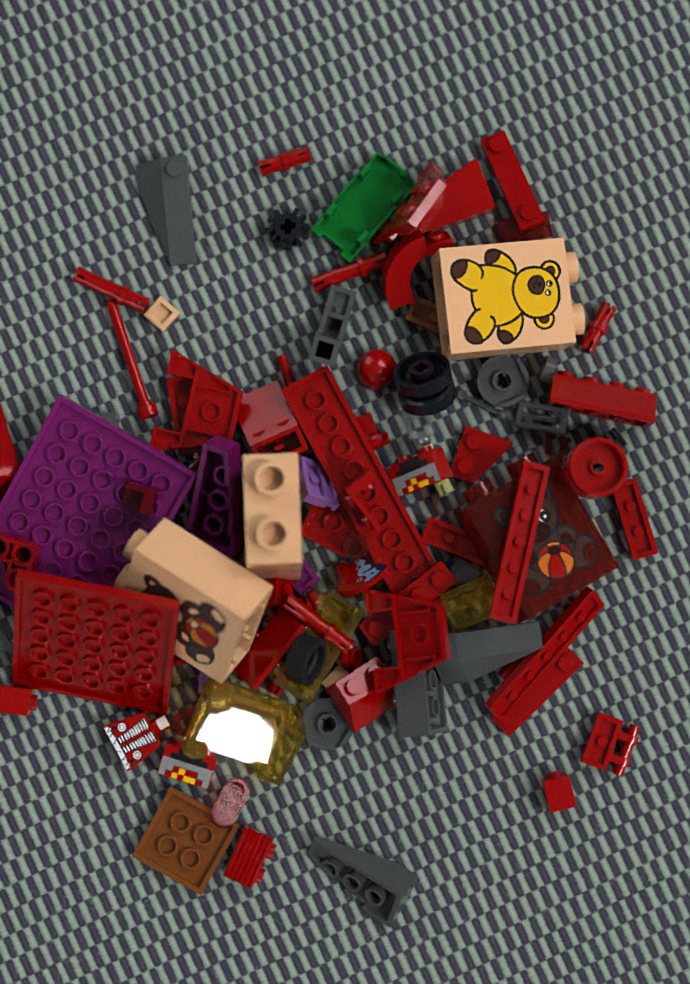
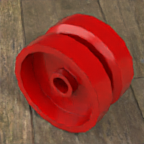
M595 437L585 440L570 450L564 459L562 471L565 483L573 493L581 498L593 500L603 498L618 490L627 478L629 466L626 454L618 444L611 439ZM593 464L596 465L595 470H597L598 472H595L593 470Z

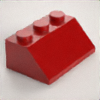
M282 607L279 611L274 608L265 620L268 625L262 632L259 629L256 631L249 652L233 670L255 690L262 685L291 648L296 638L307 628Z

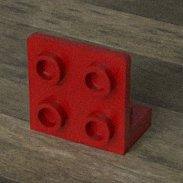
M367 469L344 487L347 492L344 498L353 509L359 507L364 513L360 518L369 530L375 527L379 532L382 530L381 526L356 496L359 492L365 495L376 486L373 481L377 477L370 469Z

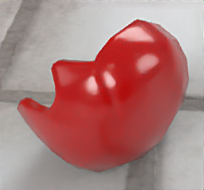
M371 349L357 362L356 378L360 385L368 390H383L393 381V370L397 364L393 356L387 351Z

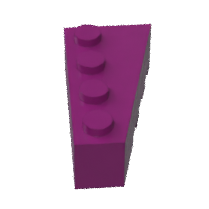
M214 436L203 443L187 532L220 553L230 557H234L244 549L240 443Z

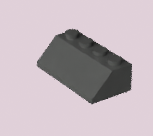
M389 631L390 636L388 637L387 645L392 656L390 667L398 666L395 632ZM435 667L395 686L393 702L397 707L395 726L399 732V738L429 736L448 731L444 685Z

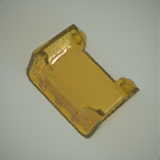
M209 677L202 688L183 740L182 753L192 759H201L206 757L209 750L254 765V770L259 780L264 783L280 785L307 737L302 711L287 701L228 681H224L221 684Z

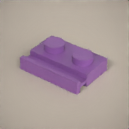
M300 455L298 457L302 501L322 508L329 506L331 511H335L340 505L338 494L321 463Z

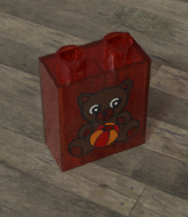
M533 452L506 467L512 480L503 486L495 489L488 477L463 491L461 494L468 506L455 513L456 518L494 583H496L522 462L528 461L540 464ZM555 456L540 464L550 467L517 623L535 617L619 567L579 496L573 493L565 483L563 469Z

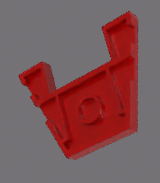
M432 160L417 178L418 182L410 192L413 195L407 203L404 201L397 208L395 220L392 223H385L371 242L379 248L384 245L385 240L389 243L394 240L397 234L402 236L415 229L447 186L444 177L441 175L442 172L439 170L440 167Z
M172 350L167 374L193 380L181 432L154 427L150 445L160 451L203 447V443L214 436L233 441L244 392L184 357L179 352Z
M373 589L364 591L366 613L392 611L398 666L373 669L375 693H383L451 659L444 604Z

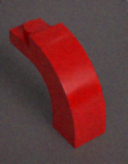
M416 230L403 237L391 249L384 262L381 277L384 298L390 310L415 302L410 285L411 273L420 260L435 254L439 248L454 247L452 238L447 231H434L424 238L421 231Z

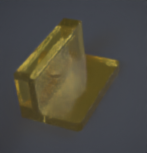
M487 574L439 595L441 603L445 605L446 617L456 632L488 619L494 590Z

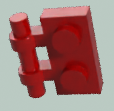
M597 712L580 761L605 771L609 761L614 762L616 765L613 774L623 777L625 768H629L631 762L629 757L633 746L637 745L639 740L637 735L640 727L630 723L627 733L621 731L624 721ZM617 739L624 741L619 756L613 754Z

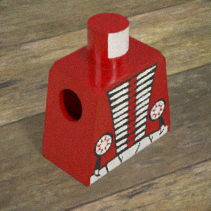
M144 711L104 726V729L126 770L129 771L163 744L159 734L172 726L165 713L151 720L148 713Z

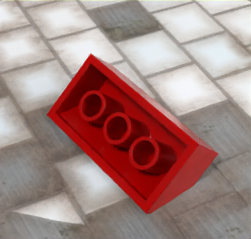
M558 371V374L554 373L550 379L545 405L567 408L572 413L648 428L655 422L657 395L650 394V389L635 387V390L625 389V384L612 381L609 382V385L599 383L598 378L590 376L578 379L573 377V373L567 371Z

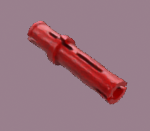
M384 250L364 259L361 257L356 258L357 261L310 277L312 284L323 281L320 284L314 285L315 292L318 293L321 290L331 287V284L337 285L359 276L367 277V273L383 268L385 260L377 261L386 258Z
M80 266L77 268L75 273L83 277L74 275L73 282L112 298L121 306L125 304L143 314L146 312L148 307L144 305H149L150 298L131 291L130 287L126 285L122 287Z
M292 593L281 606L344 655L348 653V649L350 650L353 647L355 641L338 630L335 623L332 622L330 624Z

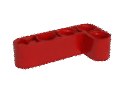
M0 531V540L6 546L5 551L0 552V561L8 563L4 583L8 590L15 592V572L18 571V568L36 572L41 550L39 545L32 540ZM22 547H26L30 550V560H26L22 557Z

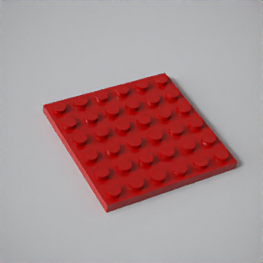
M18 568L15 577L12 685L158 714L165 713L167 715L181 601Z

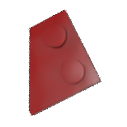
M465 426L450 468L453 474L452 477L473 484L512 446L513 442Z

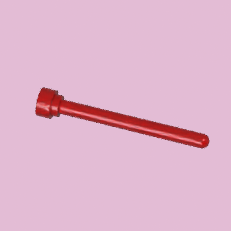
M109 300L106 306L139 402L137 404L138 409H136L139 421L153 418L159 415L157 406L152 403V400L148 399L117 303L114 300Z

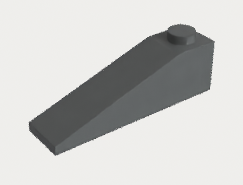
M187 156L160 157L137 165L139 193L170 265L197 264Z
M540 621L448 631L451 659L435 666L443 685L473 681L543 648Z
M318 836L313 838L307 855L330 878H337L345 886L343 890L349 896L354 894L363 903L361 908L367 914L389 928L410 896L418 877L395 861Z

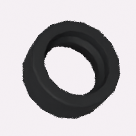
M308 633L299 635L293 642L286 658L284 667L286 679L306 687L313 684L325 663L327 655L326 641Z

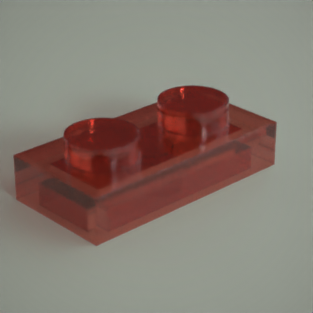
M548 211L542 212L545 219L544 224L522 233L514 217L497 220L496 224L500 243L552 238L553 234Z

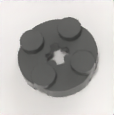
M507 355L493 356L484 362L477 374V389L483 400L493 407L506 408L513 406L524 397L528 389V371L521 361ZM502 374L503 377H509L510 381L507 382V388L496 385L498 375Z
M320 698L312 702L302 716L304 736L317 749L334 750L345 745L352 736L353 731L332 698ZM330 716L333 718L332 723L335 725V728L333 730L329 728L327 731H324L322 729L323 724L320 721L322 718L328 719Z

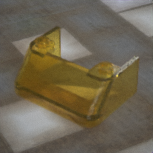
M329 590L327 594L322 592L314 604L318 608L317 614L330 624L332 622L335 623L337 629L349 638L362 617H365L367 613L332 590ZM308 626L303 632L321 638L320 635ZM326 641L327 655L318 678L308 687L287 680L284 674L285 663L281 660L272 673L276 676L273 683L311 705L313 697L341 651Z

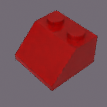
M377 656L326 687V690L353 733L396 706L393 702V688L383 693H375L373 669L384 668Z

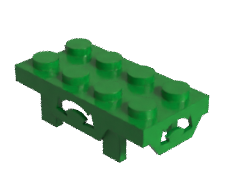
M378 151L332 201L329 208L313 225L310 231L319 239L324 236L342 251L340 257L350 264L396 212L397 208L409 197L416 183L395 162Z

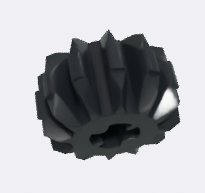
M285 206L283 215L276 209L274 214L277 219L269 217L268 223L272 226L266 228L267 234H273L269 238L270 243H275L279 240L277 245L279 250L283 248L284 244H287L288 251H292V243L301 248L302 243L299 238L303 240H308L309 235L303 232L310 230V224L304 223L307 220V216L304 214L297 218L299 214L298 208H295L292 214H289V208ZM285 224H291V228H293L291 229V234H286L285 230L281 231V229H285Z

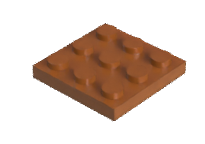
M171 785L132 857L201 895L240 824Z

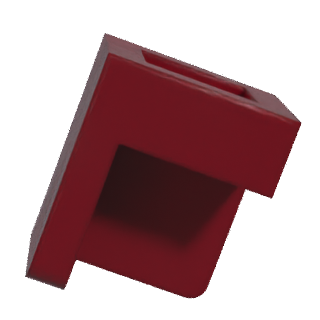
M133 480L126 481L124 488L127 489L123 506L140 510L139 514L151 516L154 514L160 488Z

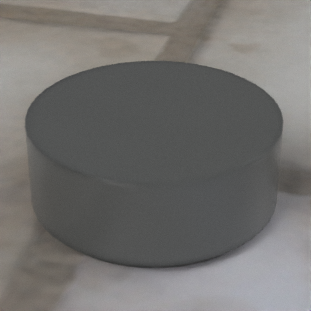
M549 355L544 358L537 375L538 380L546 383L551 379L557 364L556 358Z

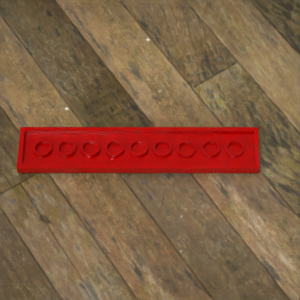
M325 365L281 389V392L374 562L385 564L390 568V572L384 577V580L391 593L397 594L436 563L330 369ZM367 469H370L377 477L373 481L376 486L365 495L359 492L356 496L381 526L382 530L379 532L375 527L369 530L360 518L364 513L359 507L353 509L344 498V495L347 493L344 487ZM448 588L432 602L441 603L452 597L453 594Z

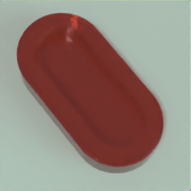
M231 778L223 786L210 813L211 821L215 826L229 828L235 823L249 796V786L243 779Z

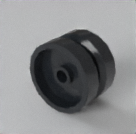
M427 351L415 353L403 358L393 370L400 405L406 413L414 416L437 414L453 404L457 396L450 363L443 354Z

